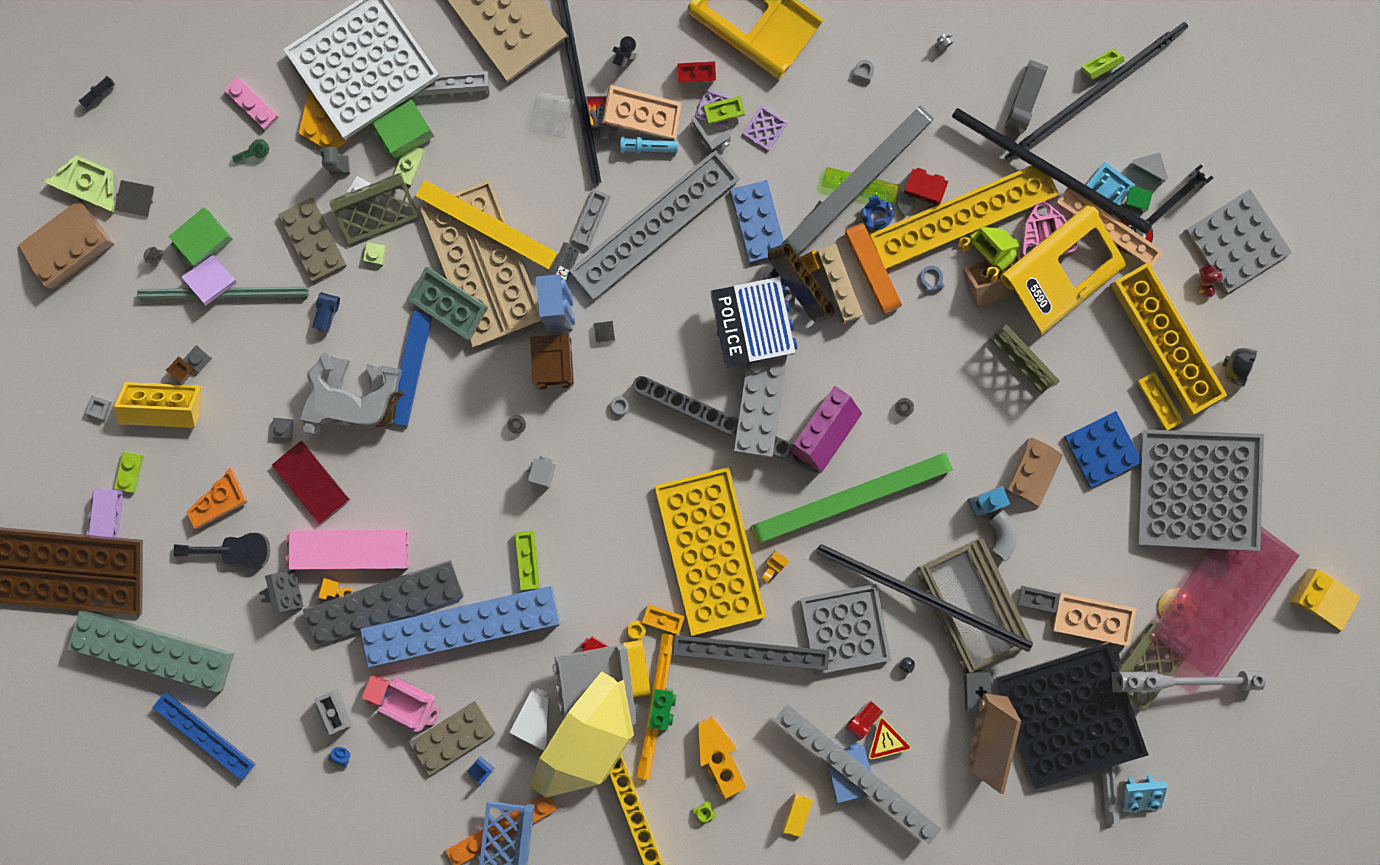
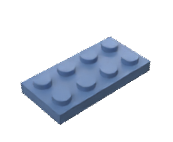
M767 180L730 190L750 263L767 259L768 250L781 245L784 241Z

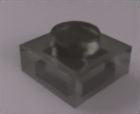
M613 321L594 323L596 343L615 341Z

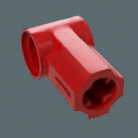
M870 700L861 712L847 723L845 729L861 741L868 734L872 724L881 716L883 711Z

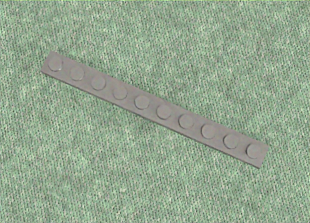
M787 704L775 720L925 842L930 844L940 832L941 828L791 706Z

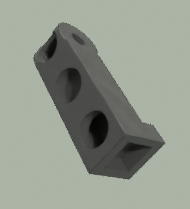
M336 147L320 149L322 166L331 175L350 174L348 155L342 156L338 153Z

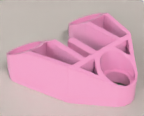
M1039 202L1032 209L1022 226L1020 254L1022 257L1026 255L1027 247L1034 248L1039 244L1036 224H1038L1040 239L1043 241L1051 235L1049 221L1052 233L1067 222L1061 213L1046 202ZM1039 206L1046 208L1047 214L1045 216H1040L1037 213ZM1078 242L1073 244V248L1071 250H1066L1064 254H1070L1073 251H1075L1077 249Z

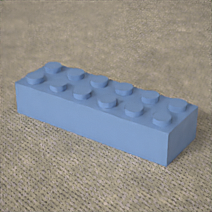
M560 274L537 276L536 284L541 320L549 332L573 330L572 325H575V314L570 307L574 306L573 295L567 286L566 280L562 279Z

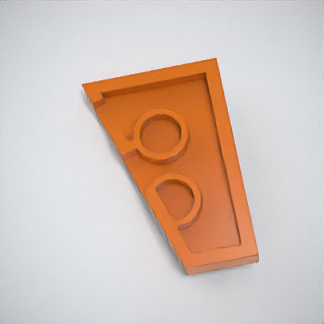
M231 468L187 511L194 529L197 530L248 502Z

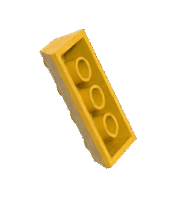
M125 382L114 405L117 422L123 425L195 428L200 416L201 386Z

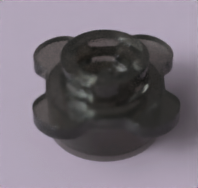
M155 246L149 247L143 255L145 263H150L152 267H156L162 259L163 251L157 250Z

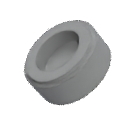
M617 396L611 401V410L616 415H625L630 409L629 401L623 396Z

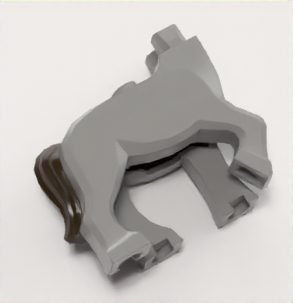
M323 353L317 363L307 372V377L313 391L306 400L300 419L304 421L302 431L319 435L321 425L327 426L332 421L350 427L351 423L382 430L388 429L395 420L397 402L404 396V393L398 390L402 370L367 364V371L372 380V388L369 395L361 398L356 394L342 390L343 379L350 361L333 356L329 358L328 354ZM329 372V377L327 379V382H325L323 377L326 373Z

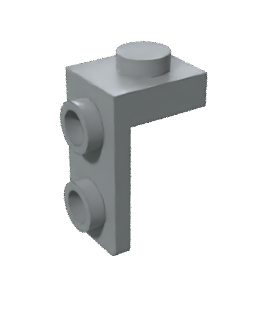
M691 118L690 128L695 135L699 134L702 138L700 142L706 151L708 149L711 153L718 149L721 151L730 145L731 136L728 131L710 140L696 118Z

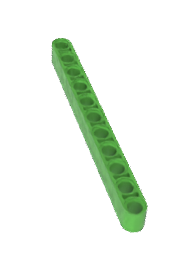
M945 452L753 524L751 528L758 544L952 471L953 468Z

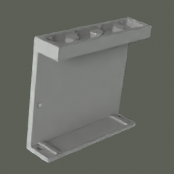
M623 644L554 657L555 664H552L554 675H557L558 681L555 683L556 694H559L560 697L557 706L559 713H562L563 720L603 671L617 682L624 679L631 722L636 724L628 652Z

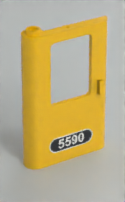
M1085 206L1000 275L1003 284L1008 289L1014 290L1038 328L1039 336H1042L1126 266L1123 257L1098 216V210L1093 206ZM1095 228L1111 257L1076 287H1073L1061 267L1058 257Z

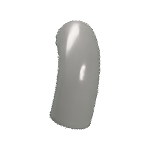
M1000 508L988 521L995 528L998 535L997 542L991 551L1006 562L1016 547L1017 533L1011 518Z

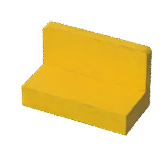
M794 793L782 828L783 834L787 835L789 833L801 837L813 799Z

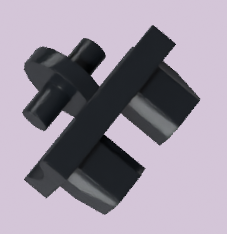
M630 36L623 37L620 41V46H614L612 52L616 53L612 63L622 68L627 67L630 59H635L637 55L632 53L636 49V41Z

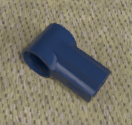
M324 292L319 293L316 301L317 311L312 328L329 332L334 313L338 311L340 305L339 296Z

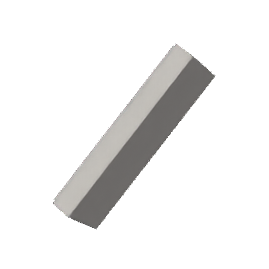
M592 189L572 237V242L588 249L590 248L610 200V195Z

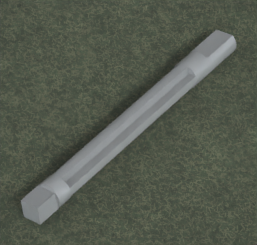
M1112 766L1101 771L1106 823L1115 824L1119 823L1120 820L1115 768Z

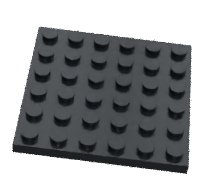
M1109 642L996 677L1002 696L1008 697L1021 720L1017 739L1035 789L1149 756L1127 692H1112V672H1119Z

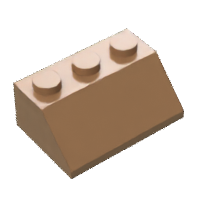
M1018 251L1014 261L1004 271L998 272V278L995 282H991L993 275H989L986 278L987 269L989 267H996V265H992L988 260L963 267L971 295L978 307L1017 295L1014 290L1008 289L1003 284L1000 275L1022 258Z
M1029 438L1005 487V491L1040 507L1063 454L1050 445L1035 438Z

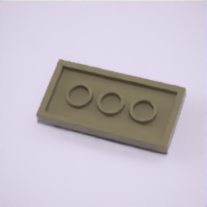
M313 197L278 214L312 282L347 266Z
M475 700L415 738L409 744L430 776L493 736L496 732Z

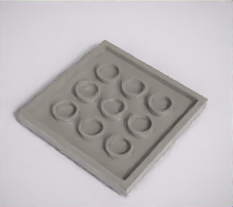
M1251 189L1185 230L1206 264L1214 265L1215 270L1222 273L1223 280L1220 285L1226 294L1292 253Z
M877 584L800 598L809 647L830 650L828 670L814 669L815 675L891 661Z

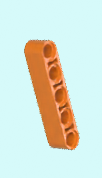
M860 223L844 230L850 247L882 313L886 314L901 307L900 298L864 224Z

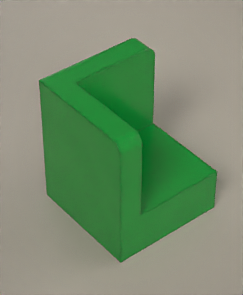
M1131 186L1122 207L1143 214L1149 209L1153 192Z

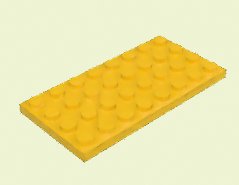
M729 467L654 485L691 636L766 617Z

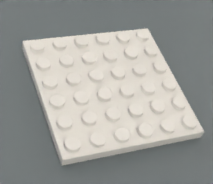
M358 0L284 48V51L345 140L440 78V75L388 0Z

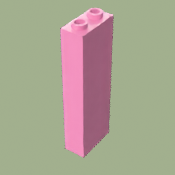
M289 530L286 538L287 546H289L286 563L289 565V569L409 568V530Z

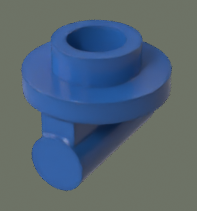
M336 747L331 751L328 761L347 768L350 752L346 748Z

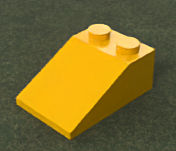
M1308 569L1290 602L1338 630L1343 631L1360 597L1318 569Z

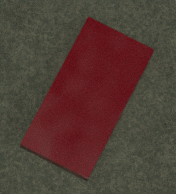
M302 440L271 464L319 524L323 523L351 500Z

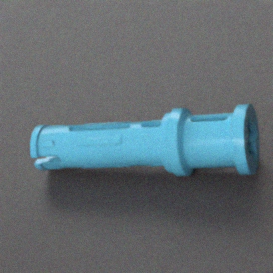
M621 136V153L636 152V154H639L641 151L677 153L678 141L642 140L640 137L631 139ZM651 145L667 146V147H651Z

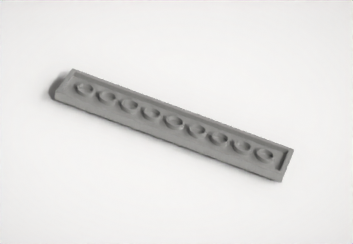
M714 150L569 271L591 298L595 300L737 183L740 178L720 154Z
M761 266L759 281L765 280L774 267ZM779 275L778 277H780V282H784L781 276ZM784 282L786 290L783 293L784 301H788L790 310L787 312L788 320H792L795 296ZM787 355L747 363L734 452L769 458L773 457Z

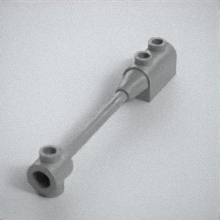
M1241 671L1238 677H1172L1156 672H1112V692H1156L1157 690L1174 685H1239V688L1245 691L1263 690L1266 684L1265 675L1262 671Z

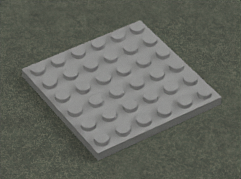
M1143 429L1139 545L1260 551L1264 434Z

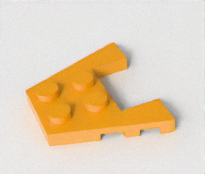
M309 88L299 134L322 148L336 147L339 149L350 137L346 140L343 138Z

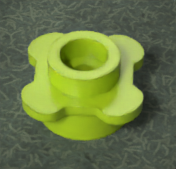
M705 801L702 806L694 808V814L698 816L699 823L702 825L716 818V812L712 810L711 803Z

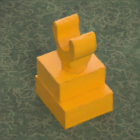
M775 550L766 562L769 568L762 575L761 579L768 583L775 571L780 573L789 563V560Z
M323 577L318 597L326 599L327 595L333 597L335 595L343 596L345 591L353 590L350 587L338 588V581Z

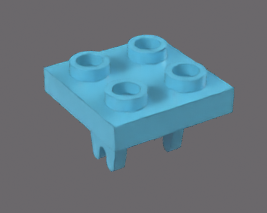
M1104 162L1087 183V186L1120 205L1128 195L1129 188L1135 186V184Z
M1147 775L1146 783L1135 784L1132 776L1128 777L1121 804L1123 812L1130 811L1134 813L1140 810L1155 811L1162 809L1167 791L1166 781L1154 782L1152 775Z

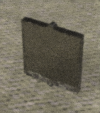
M121 180L119 192L116 194L115 211L148 217L150 206L153 204L152 197L155 187Z

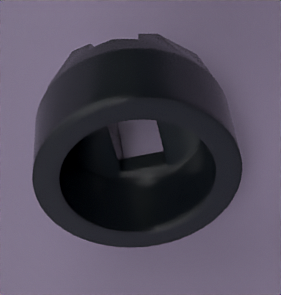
M905 657L900 661L898 667L912 674L915 668V661L910 657Z

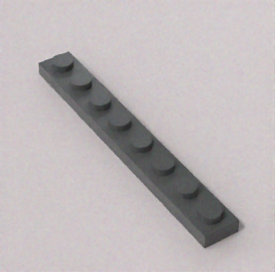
M675 635L673 655L828 670L830 650Z

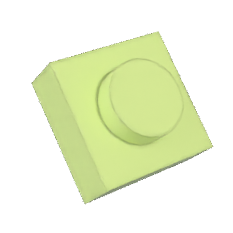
M367 242L363 261L383 265L387 247Z

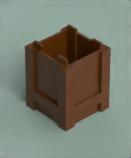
M569 334L530 336L532 381L535 383V386L540 387V390L547 389V385H562L563 388H570V384H574L572 339L569 337Z

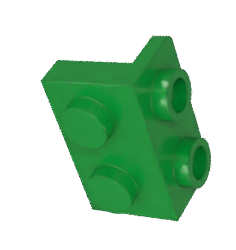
M654 689L649 728L668 731V725L672 726L674 714H670L671 706H675L677 695L673 694V689Z

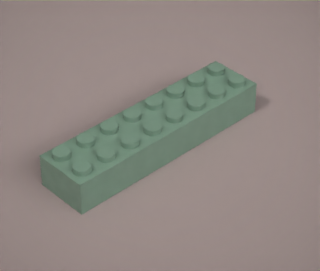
M79 611L68 649L214 692L224 689L234 656L233 652L91 611Z

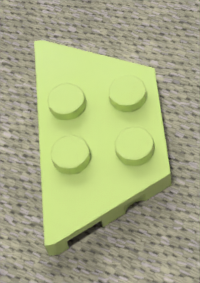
M75 155L66 165L60 167L54 176L47 178L44 182L114 212L113 171L85 158Z

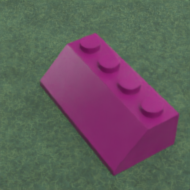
M834 386L789 452L822 473L863 413L850 395Z

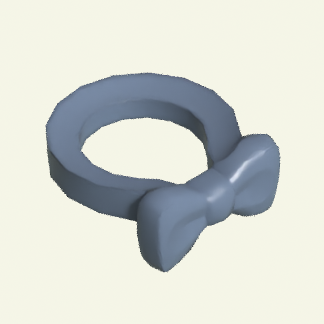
M927 266L922 270L920 281L926 287L925 292L945 287V284L942 283L943 273L938 267ZM928 270H934L938 273L939 280L937 285L931 286L926 282L924 275Z

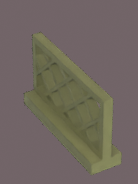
M401 172L330 200V207L335 213L348 244L419 217ZM403 187L405 192L403 200L392 196L395 189ZM383 195L388 197L385 207L374 203L377 196ZM391 199L401 203L398 212L387 208ZM365 202L370 204L367 214L357 210L359 203ZM403 204L410 206L414 213L408 216L401 214L400 211ZM373 206L383 210L380 219L370 215ZM344 209L352 211L350 220L341 218L339 211ZM386 211L396 215L393 222L388 223L382 220ZM355 213L366 217L362 226L352 222ZM368 218L378 222L375 229L365 228ZM350 225L361 229L359 235L350 238L348 233Z
M1007 324L1003 325L989 338L1041 394L1060 382L1052 371Z
M1151 621L1117 666L1119 672H1134V667L1137 664H1143L1144 672H1148L1147 663L1157 662L1158 674L1173 676L1192 650L1163 628L1159 622ZM1161 632L1167 636L1168 644L1158 645L1157 637ZM1172 646H1180L1185 651L1180 657H1173ZM1168 647L1170 658L1160 659L1159 648ZM1155 648L1156 660L1146 661V651ZM1170 661L1171 669L1169 672L1162 673L1160 662ZM1162 689L1152 694L1147 692L1148 699L1144 704L1138 701L1137 692H1127L1129 700L1143 711H1146Z

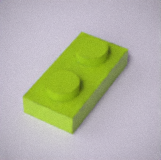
M1112 48L1081 65L1082 72L1092 80L1125 62L1124 56Z
M741 96L704 105L708 125L745 116Z
M123 451L114 489L131 493L136 492L144 458L143 455Z

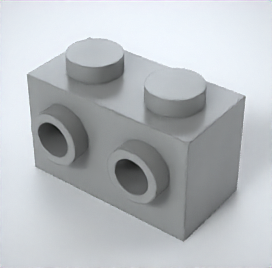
M540 456L539 459L534 458L533 462L530 461L527 473H529L528 481L550 487L556 465L552 464L553 460Z
M338 689L315 698L316 709L319 714L321 713L323 726L329 735L352 725Z

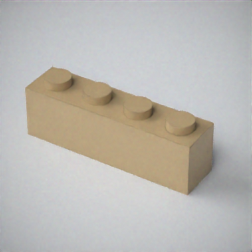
M836 243L817 250L823 267V274L842 324L861 318L863 314Z

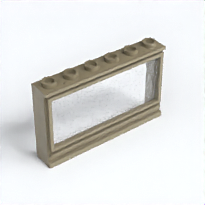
M979 537L918 566L919 571L917 575L921 583L925 582L927 589H925L926 593L1032 641L983 537ZM934 609L937 617H941L944 622L942 628L945 634L950 635L952 639L950 644L955 653L958 652L961 658L958 661L963 671L967 670V672L972 673L1020 649Z

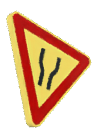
M883 717L879 718L869 758L875 759L910 750L911 746Z

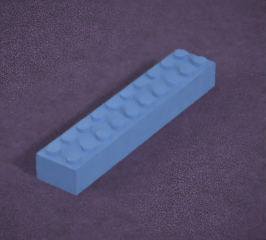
M548 586L366 627L360 630L368 667L558 625L561 622L553 586Z

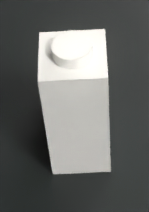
M537 688V690H531L510 733L545 750L548 745L550 698L547 696V692Z

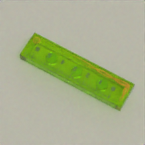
M826 167L822 186L836 189L851 173ZM874 179L859 196L870 198L878 195L880 200L896 204L900 185Z

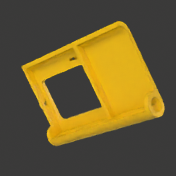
M692 0L687 7L690 16L778 80L784 76L824 21L822 17L798 0H763L769 7L750 33L746 34L708 7L707 3L709 0Z

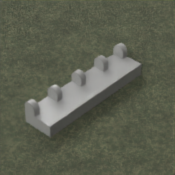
M488 71L441 74L439 79L414 94V99H419V96L431 95V98H436V94H450V97H454V93L469 92V96H471L473 92L485 91L486 94H490Z

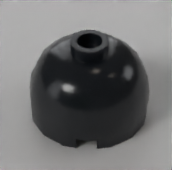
M1243 347L1234 350L1230 356L1226 355L1222 366L1226 367L1225 374L1227 379L1236 385L1245 387L1248 380L1247 377L1251 373L1258 351Z

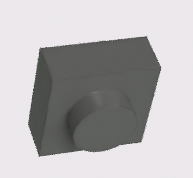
M195 345L183 360L200 373L212 358L199 346Z
M273 417L271 437L292 439L294 420Z

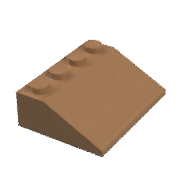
M79 199L21 242L19 247L43 285L54 290L113 246L114 243L82 200Z
M984 694V699L979 704L980 716L975 722L976 734L971 739L972 751L971 754H968L967 765H969L974 775L998 793L1004 794L1021 720L1008 697Z

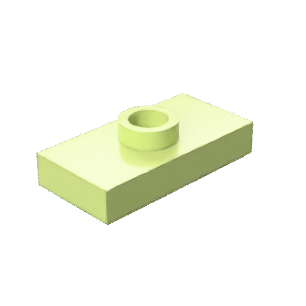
M416 147L402 155L394 175L401 172L405 183L412 186L425 151Z

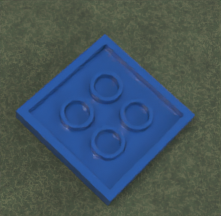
M1117 411L1064 436L1089 488L1142 463Z

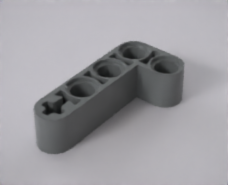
M1033 60L1029 61L1004 128L1019 134L1025 132L1032 118L1031 112L1048 66Z

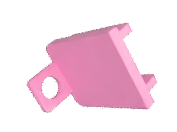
M394 677L393 681L389 683L390 688L382 706L378 708L379 713L415 732L422 731L424 725H434L441 710V707L433 706L434 696ZM435 711L434 717L430 720V715Z

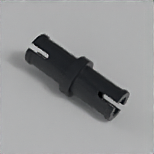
M106 75L96 86L90 87L91 90L78 101L88 110L92 104L98 99H102L104 94L116 84Z

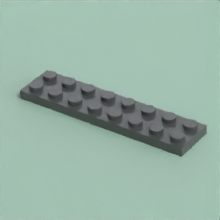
M449 560L304 608L303 612L317 646L359 632L362 628L380 625L462 598L464 594L452 561Z

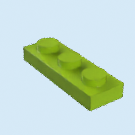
M535 531L516 532L521 590L541 588Z

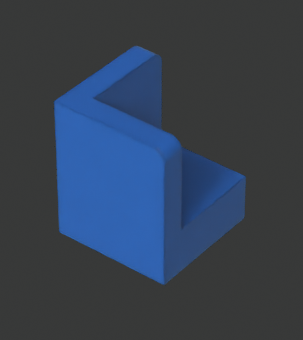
M480 756L467 772L481 786L495 768Z

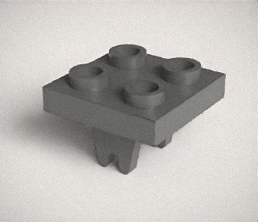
M295 570L265 575L268 588L260 591L259 594L265 595V598L261 600L262 603L272 604L274 614L304 607Z

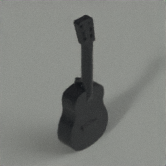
M248 533L241 537L225 538L222 547H189V545L175 544L174 556L222 554L223 561L227 564L238 563L248 568H260L265 566L269 560L270 543L268 538L262 533Z

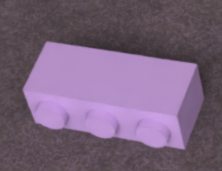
M94 488V492L91 494L92 511H90L88 517L90 529L86 535L119 537L124 491Z

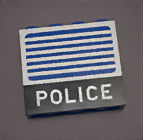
M780 277L711 290L710 295L725 368L795 354L797 342L795 338H792L793 323L791 319L788 320L789 304L787 300L784 301L783 293L786 290L784 282H780Z

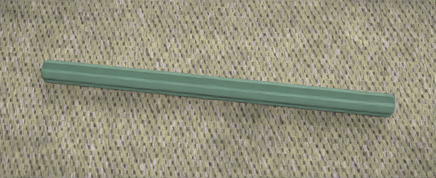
M306 286L229 288L215 299L308 297L309 289ZM191 288L137 290V298L140 300L199 299Z

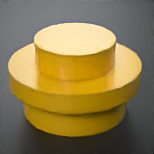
M632 621L627 626V635L633 640H640L646 633L645 625L640 621Z

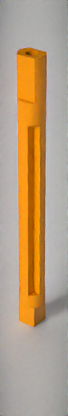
M662 633L645 737L637 777L644 780H650L658 735V729L649 728L654 689H666L675 635Z

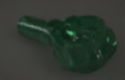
M257 139L249 145L248 150L233 155L232 159L236 163L251 156L264 158L269 153V145L266 141Z

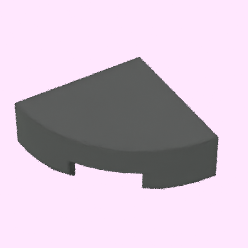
M901 190L897 195V206L899 212L906 217L916 200Z

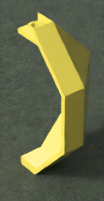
M603 671L598 675L567 713L540 756L530 784L532 789L546 798L599 785L607 779L634 736L624 679L617 682Z

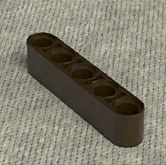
M784 243L768 250L769 261L812 321L819 322L833 317L835 312L832 303L791 245Z

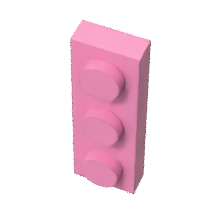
M238 77L224 89L265 131L279 118Z

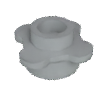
M945 33L937 38L935 48L939 47L942 51L954 42L951 38L953 34L947 35Z

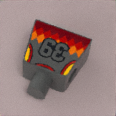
M586 96L592 130L599 131V140L609 141L610 131H617L619 127L602 123L607 96Z

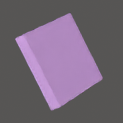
M213 254L182 276L185 283L205 306L237 283Z

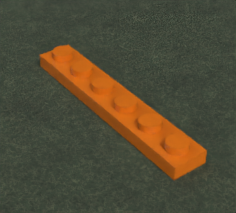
M541 795L527 803L535 805L533 823L557 810L551 797L545 798ZM513 811L508 815L515 822L520 818L521 811ZM505 816L498 821L503 830L511 825ZM495 825L488 828V832L492 837L500 833ZM512 827L506 833L510 837L517 833V831ZM483 829L445 850L453 865H461L481 853ZM502 835L495 841L499 843L505 840V837ZM491 843L486 847V850L494 845Z

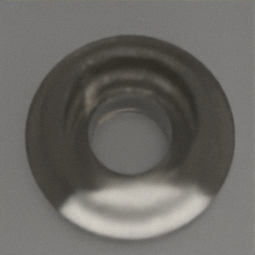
M901 398L895 404V411L899 416L907 417L913 413L914 404L909 398ZM902 404L907 405L908 409L906 411L901 409Z
M520 415L511 416L507 421L508 430L513 434L522 433L526 429V420ZM515 421L520 422L519 428L513 426Z

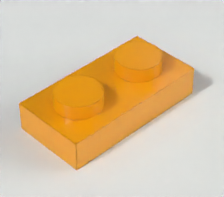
M648 604L642 623L679 635L685 616Z

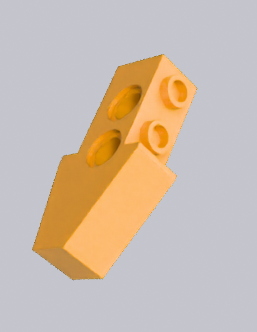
M713 716L698 722L701 767L709 763L710 766L707 767L711 778L715 776L718 784H715L720 795L724 794L726 799L746 789V784L730 753L736 750L734 742ZM714 753H720L723 756L720 762L712 760L711 757ZM722 771H729L731 777L728 780H723L720 777Z

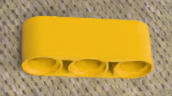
M643 640L625 642L623 645L627 648L633 698L650 696L651 688Z

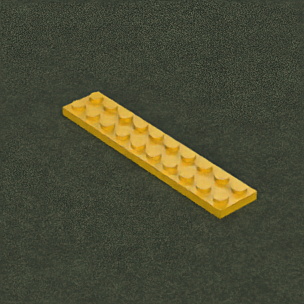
M1029 166L871 233L869 236L885 269H888L979 230L980 227H987L1034 207L1039 202L1059 196V193L1051 177L1033 166Z

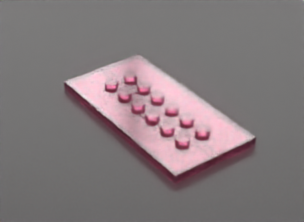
M1262 526L1260 551L1209 548L1151 634L1207 677H1217L1300 555Z

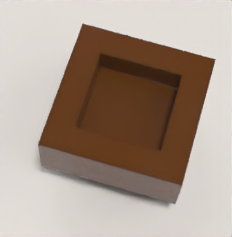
M178 356L165 371L179 383H183L195 369Z

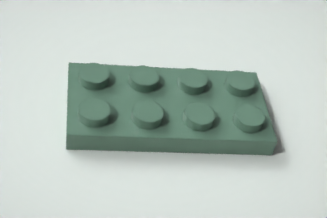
M425 267L408 298L410 302L467 340H471L488 309V306L429 267Z

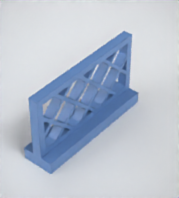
M487 801L479 865H485L489 861L492 865H498L493 859L499 854L507 861L503 865H528L535 805L527 804L526 806ZM490 807L498 808L502 815L494 819L490 814ZM512 810L521 811L520 818L515 822L508 815ZM505 816L511 825L503 830L498 821ZM492 825H495L500 831L495 837H492L488 832V828ZM512 827L518 832V837L514 840H511L506 833ZM502 835L509 842L503 848L495 841ZM491 843L498 850L492 856L486 851V847ZM510 846L516 851V855L511 859L504 852Z

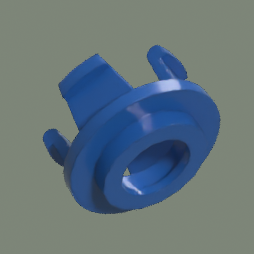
M878 195L870 197L869 202L862 208V219L865 225L877 230L887 227L893 219V209L890 201L880 200ZM876 210L884 212L885 218L873 221L871 214Z

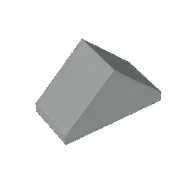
M1160 152L1134 159L1128 165V168L1160 185L1168 179Z

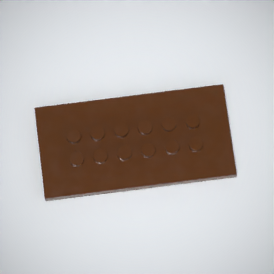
M0 527V603L139 616L142 614L143 540Z

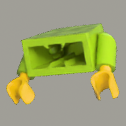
M980 227L978 231L970 235V238L962 237L959 240V248L962 247V252H968L972 243L992 265H996V267H989L987 269L986 278L989 275H993L991 282L997 280L999 271H1004L1014 261L1020 246L1018 239H1013L1006 230L999 228Z

